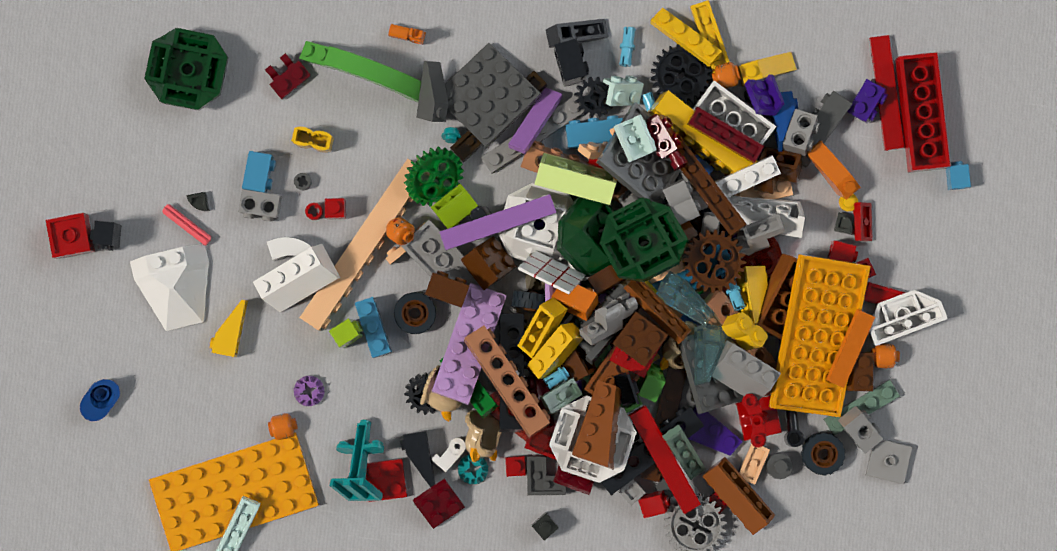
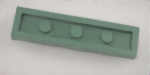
M887 380L874 388L873 391L867 392L842 407L841 417L855 406L860 411L864 409L870 415L900 396L892 382ZM827 416L823 419L832 435H836L844 430L838 422V419L841 417Z
M679 425L670 429L662 436L690 480L706 470Z

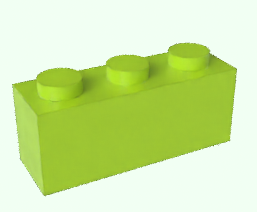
M349 318L329 330L339 348H346L363 337L361 333L363 328L359 321Z

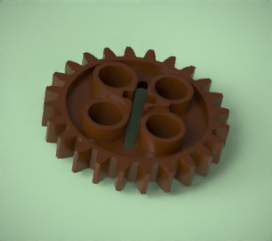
M716 229L713 230L712 235L709 230L705 231V236L698 233V240L692 237L691 239L694 244H687L690 250L684 252L687 258L682 259L683 262H687V265L682 267V269H688L689 271L685 277L692 276L690 283L697 282V289L703 285L704 292L710 287L711 293L715 292V288L721 293L723 286L729 290V283L736 285L734 279H741L738 272L745 271L740 266L746 264L745 261L741 260L745 253H739V250L743 247H736L738 239L731 241L732 237L730 235L724 237L725 231H721L718 235ZM707 243L712 246V252L708 255L703 252V246ZM719 244L720 249L716 255L718 264L713 265L711 277L708 278L707 276L712 266L709 260L715 257L716 247ZM725 249L729 250L731 254L728 260H724L721 256L722 251ZM700 262L706 265L704 273L697 271V265ZM718 268H722L725 272V276L722 279L716 277V270Z

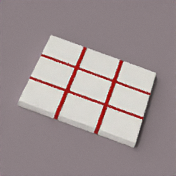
M538 251L531 254L518 267V270L567 294H570L586 276Z

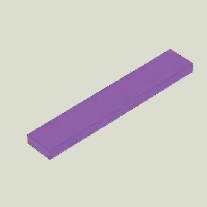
M549 194L440 231L445 250H449L555 214L556 210Z

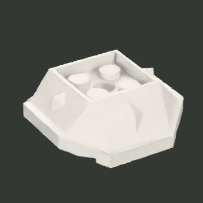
M531 183L508 195L504 210L549 194L556 210L555 214L540 218L545 222V227L542 230L534 228V222L536 221L534 220L498 233L510 257L525 261L530 253L538 251L556 261L564 259L557 250V241H559L558 221L573 204L569 194Z
M585 396L561 408L549 446L562 471L600 483L624 471L637 432L625 409L620 407L617 422L618 432L616 433L614 470L573 456L572 452L592 398Z

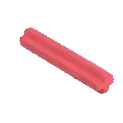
M167 204L163 208V214L203 245H207L211 241L212 237L173 206Z

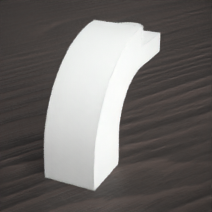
M290 237L267 241L272 260L274 261L290 256L295 257L312 247L304 241Z

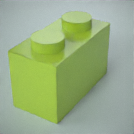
M459 184L432 205L431 209L445 227L449 229L457 226L466 216L471 215L470 212L478 205L467 190Z

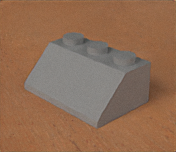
M728 340L707 374L739 394L745 396L751 393L758 400L772 389L781 374Z

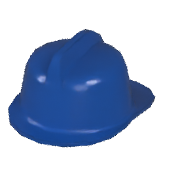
M109 379L94 382L81 400V415L89 421L103 419L120 397L119 386Z

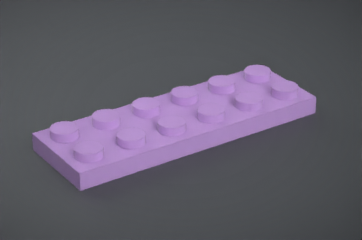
M470 283L432 389L433 393L466 405L469 404L481 366L465 344L464 338L483 325L486 329L490 328L494 333L507 295L490 289L483 290L480 286ZM484 344L481 346V350L487 353L489 344Z

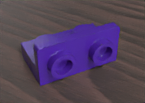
M769 74L764 81L751 79L746 81L745 87L755 113L775 116L783 107L784 100L774 75Z
M866 79L847 112L865 123H868L869 120L873 121L878 113L876 108L879 104L883 105L888 96L886 94L887 90Z

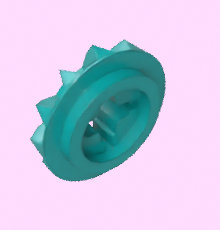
M470 454L460 460L458 474L468 484H479L487 477V461L484 458H479L477 462H472L474 466H481L476 470L475 477L472 472L465 473L470 468V461L472 462Z

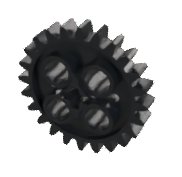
M678 44L675 50L669 46L668 53L663 49V57L657 55L656 58L659 62H653L652 64L656 67V69H651V73L655 74V76L651 77V81H656L652 87L659 88L656 92L657 95L669 90L685 104H687V100L694 104V98L700 100V93L704 94L706 92L704 88H709L710 84L706 81H712V77L708 76V74L712 73V69H707L708 66L684 48L680 49ZM673 59H679L681 61V65L675 67L671 64V61ZM696 66L699 72L692 74L689 71V67ZM681 71L684 72L682 79L678 78ZM671 76L674 82L667 84L664 82V78ZM684 83H688L692 89L684 91L681 86Z

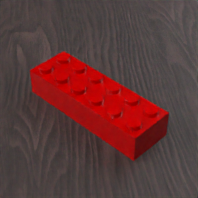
M935 52L899 56L895 59L908 173L947 169L951 166L938 54Z

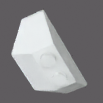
M912 290L878 303L873 314L875 319L869 332L874 345L877 346L948 318L940 300Z

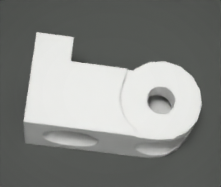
M461 438L451 440L449 448L441 457L436 454L431 460L446 472L465 451V442Z

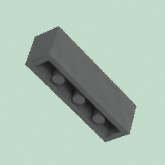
M832 91L831 94L826 93L820 101L823 103L819 110L816 108L812 113L818 115V123H820L817 134L814 133L811 139L814 140L813 146L819 141L826 142L852 105L851 102L835 91ZM810 123L808 125L804 124L803 127L810 126ZM798 139L797 141L795 140L794 143L797 145H801L804 143V141ZM807 154L802 156V166L806 168L811 163V159Z

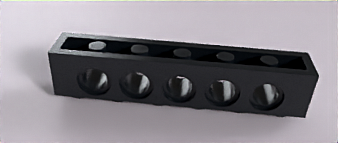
M500 314V344L507 353L505 357L508 361H513L519 372L518 376L523 377L527 382V377H524V369H527V358H524V351L518 347L524 331L527 329V319H524V314ZM512 330L517 331L519 337L512 339L508 333ZM512 349L517 350L519 356L511 358L508 352ZM510 376L503 378V382L506 385L514 383L513 378ZM519 392V395L515 396L514 399L516 401H523L525 397ZM499 394V432H523V428L516 418L509 414V408Z
M684 406L675 413L677 415L672 420L668 418L660 424L661 428L659 430L661 433H667L675 427L676 422L683 421L685 423L683 432L689 438L704 427V425L691 407L686 409ZM635 442L628 457L629 459L631 456H637L639 459L637 466H630L627 460L622 477L615 478L612 476L601 482L610 495H613L655 463L651 455L644 453V442Z

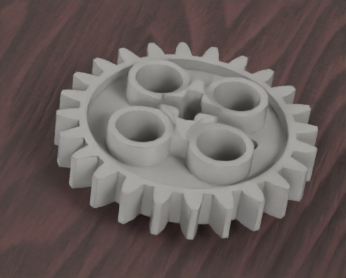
M699 494L698 500L701 505L695 508L696 513L693 517H687L679 505L671 504L673 511H667L670 518H664V521L668 522L669 525L664 526V529L670 531L665 534L666 537L672 536L669 543L676 542L675 550L681 547V551H707L706 549L708 548L714 551L712 545L720 546L717 540H724L720 533L726 532L722 525L727 524V522L721 521V518L725 516L724 513H718L721 507L714 508L716 501L709 503L708 496L702 500V495ZM707 515L713 517V523L709 526L703 524V518ZM683 517L694 523L698 520V524L711 530V533H706L699 528L692 530L693 527L690 524L681 521L679 518ZM680 525H686L688 530L686 534L680 535L677 533V528ZM703 533L705 540L702 543L695 542L696 534Z

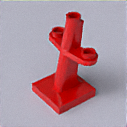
M749 393L743 397L742 402L735 404L738 410L743 440L751 439V444L754 447L760 448L765 445L766 436L782 433L777 409L769 407L771 395L758 400L754 394Z

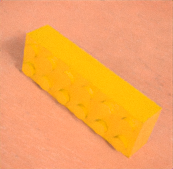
M669 90L661 94L648 110V113L651 115L657 114L669 117L673 123L671 128L674 133H678L686 145L695 151V155L697 154L700 158L707 160L710 163L709 165L715 171H721L725 175L724 177L754 164L687 125L694 110Z

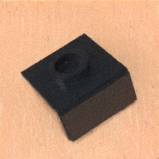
M629 372L613 376L616 386L622 389V405L634 402L639 404L637 394H640L636 380H631Z

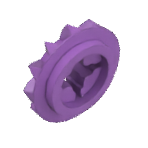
M304 376L294 386V397L304 406H314L324 396L323 383L317 377ZM306 384L309 388H317L312 392V399L308 394H301L306 390Z

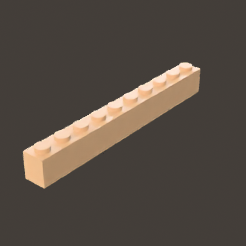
M407 159L335 264L334 267L340 278L318 290L299 317L318 331L328 327L331 322L329 318L332 313L336 314L342 306L341 300L343 297L347 298L353 290L351 287L353 282L360 280L364 273L362 272L364 266H369L373 261L374 256L372 254L376 249L380 250L385 243L383 238L386 235V227L389 221L402 217L407 210L405 206L408 201H413L405 190L407 186L404 184L407 180L404 175L410 173L407 167L413 166L411 160Z

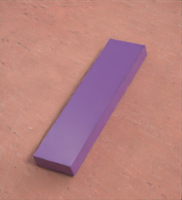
M548 88L543 90L542 96L535 102L508 143L509 148L524 154L527 153L562 100V93Z

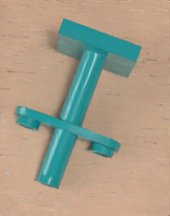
M363 419L360 420V423H357L354 445L346 441H340L336 446L338 452L352 454L350 472L347 478L331 479L329 486L348 501L382 500L383 493L366 480L368 454L384 452L383 442L373 440L369 444L372 424L369 420Z

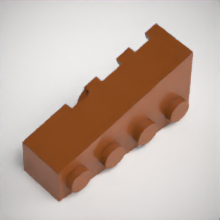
M600 380L597 381L572 452L573 456L614 470L616 433L618 432L617 422L622 389Z

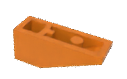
M819 141L812 147L811 151L806 153L838 196L847 200L861 188L851 173L822 141Z

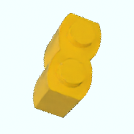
M295 127L291 141L300 148H313L316 151L328 153L332 150L334 138L324 131L313 132L306 127Z
M743 312L727 316L721 326L726 335L735 339L737 344L747 351L763 347L768 338L765 330L755 325L753 320Z

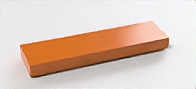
M856 309L826 377L827 381L842 388L845 387L874 322V316Z

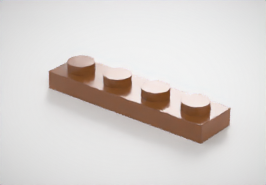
M631 280L624 287L632 297L634 296L637 303L678 344L692 331L645 282Z

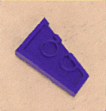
M695 407L693 411L704 427L688 439L731 456L743 441L709 412L698 414ZM684 422L680 424L682 430L685 429Z

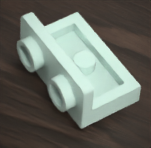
M626 75L625 78L611 76V78L603 79V83L609 85L607 105L631 106L634 103L640 104L644 83L637 81L636 77Z
M641 114L614 126V130L629 162L657 150L654 139L651 137L646 121Z

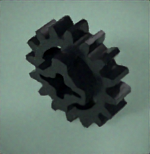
M598 76L595 81H593L592 77L588 78V83L585 80L581 81L583 86L578 85L576 88L579 92L574 93V96L578 97L574 103H579L580 105L577 110L583 109L582 115L584 116L589 113V118H593L594 114H596L597 118H600L601 112L604 115L608 114L606 109L611 110L613 107L605 103L604 107L601 108V102L604 99L607 100L609 85L606 86L603 81L600 82V77ZM597 86H600L604 91L599 90ZM586 87H588V93L585 96H582L583 91ZM593 93L595 96H598L596 102L594 99H591L590 97L593 95ZM585 104L590 105L592 109H589Z
M427 372L422 377L420 374H417L415 378L412 377L409 380L410 384L408 383L405 386L408 391L404 393L405 396H409L406 403H412L410 409L416 407L417 413L423 410L424 415H427L429 411L431 414L436 412V409L432 408L429 404H420L424 386L428 379ZM421 383L419 388L415 389L416 384Z

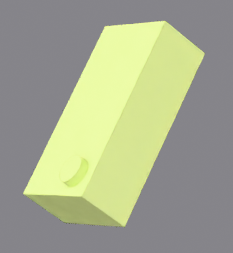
M543 153L534 185L610 205L617 179L603 168Z

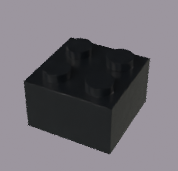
M576 38L554 44V54L564 87L580 83L583 80L586 81L587 75H589V67L587 61L583 62L582 59L584 57L582 43H578Z

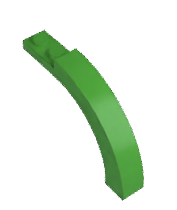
M309 41L305 42L299 59L364 79L409 100L419 102L420 80L348 51Z

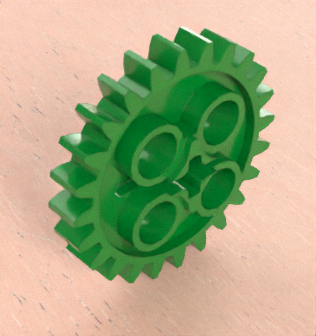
M437 147L435 151L430 148L429 153L423 150V156L416 155L417 161H411L413 166L407 167L410 173L404 175L407 179L404 184L407 186L405 190L409 193L408 195L417 204L421 203L422 206H425L427 203L431 207L433 202H438L460 184L458 180L464 178L461 175L464 172L461 168L463 163L452 150H448L445 147L443 149Z

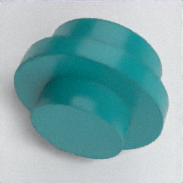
M454 127L445 128L442 133V139L447 143H455L461 138L459 130Z

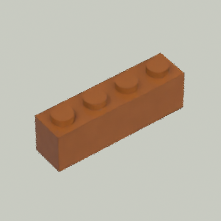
M726 457L710 467L702 476L752 535L767 526L775 517L772 510Z

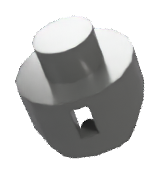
M782 453L772 454L766 463L768 474L775 479L787 478L793 469L792 460Z

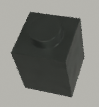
M546 512L532 524L534 530L544 541L559 528Z

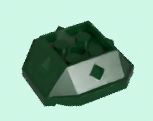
M175 28L152 41L144 79L160 103L200 111L221 95L229 57L214 35ZM191 65L193 71L188 75L184 74L185 67Z
M578 197L558 221L559 241H557V250L575 270L585 274V277H591L611 265L600 245V241L606 225L607 215L615 210L608 204Z
M642 197L607 215L600 245L618 278L646 282L679 265L689 241L669 206ZM643 241L649 242L647 246H640Z

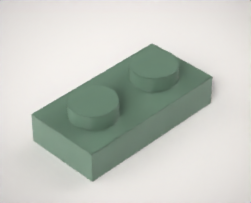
M570 378L539 398L547 413L553 414L580 397L582 393L574 378Z

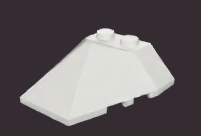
M205 245L183 246L130 261L136 284L166 331L204 322L209 258Z

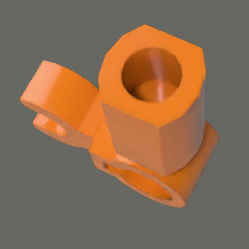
M391 24L388 36L405 41L410 39L409 41L412 43L423 45L426 32Z

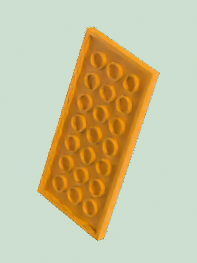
M798 254L776 370L781 374L772 387L769 402L770 408L841 417L847 383L842 388L827 381L826 377L856 309L862 311L870 266Z
M296 432L291 438L273 439L149 479L170 551H180L223 537L242 496L260 502V507L249 528L319 506Z

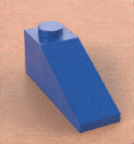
M792 91L780 92L784 105L775 116L771 115L772 124L776 126L774 134L778 152L783 150V142L795 109H798L797 98H793Z

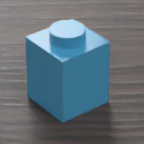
M962 161L951 162V167L946 169L948 190L970 188L969 164L963 165Z

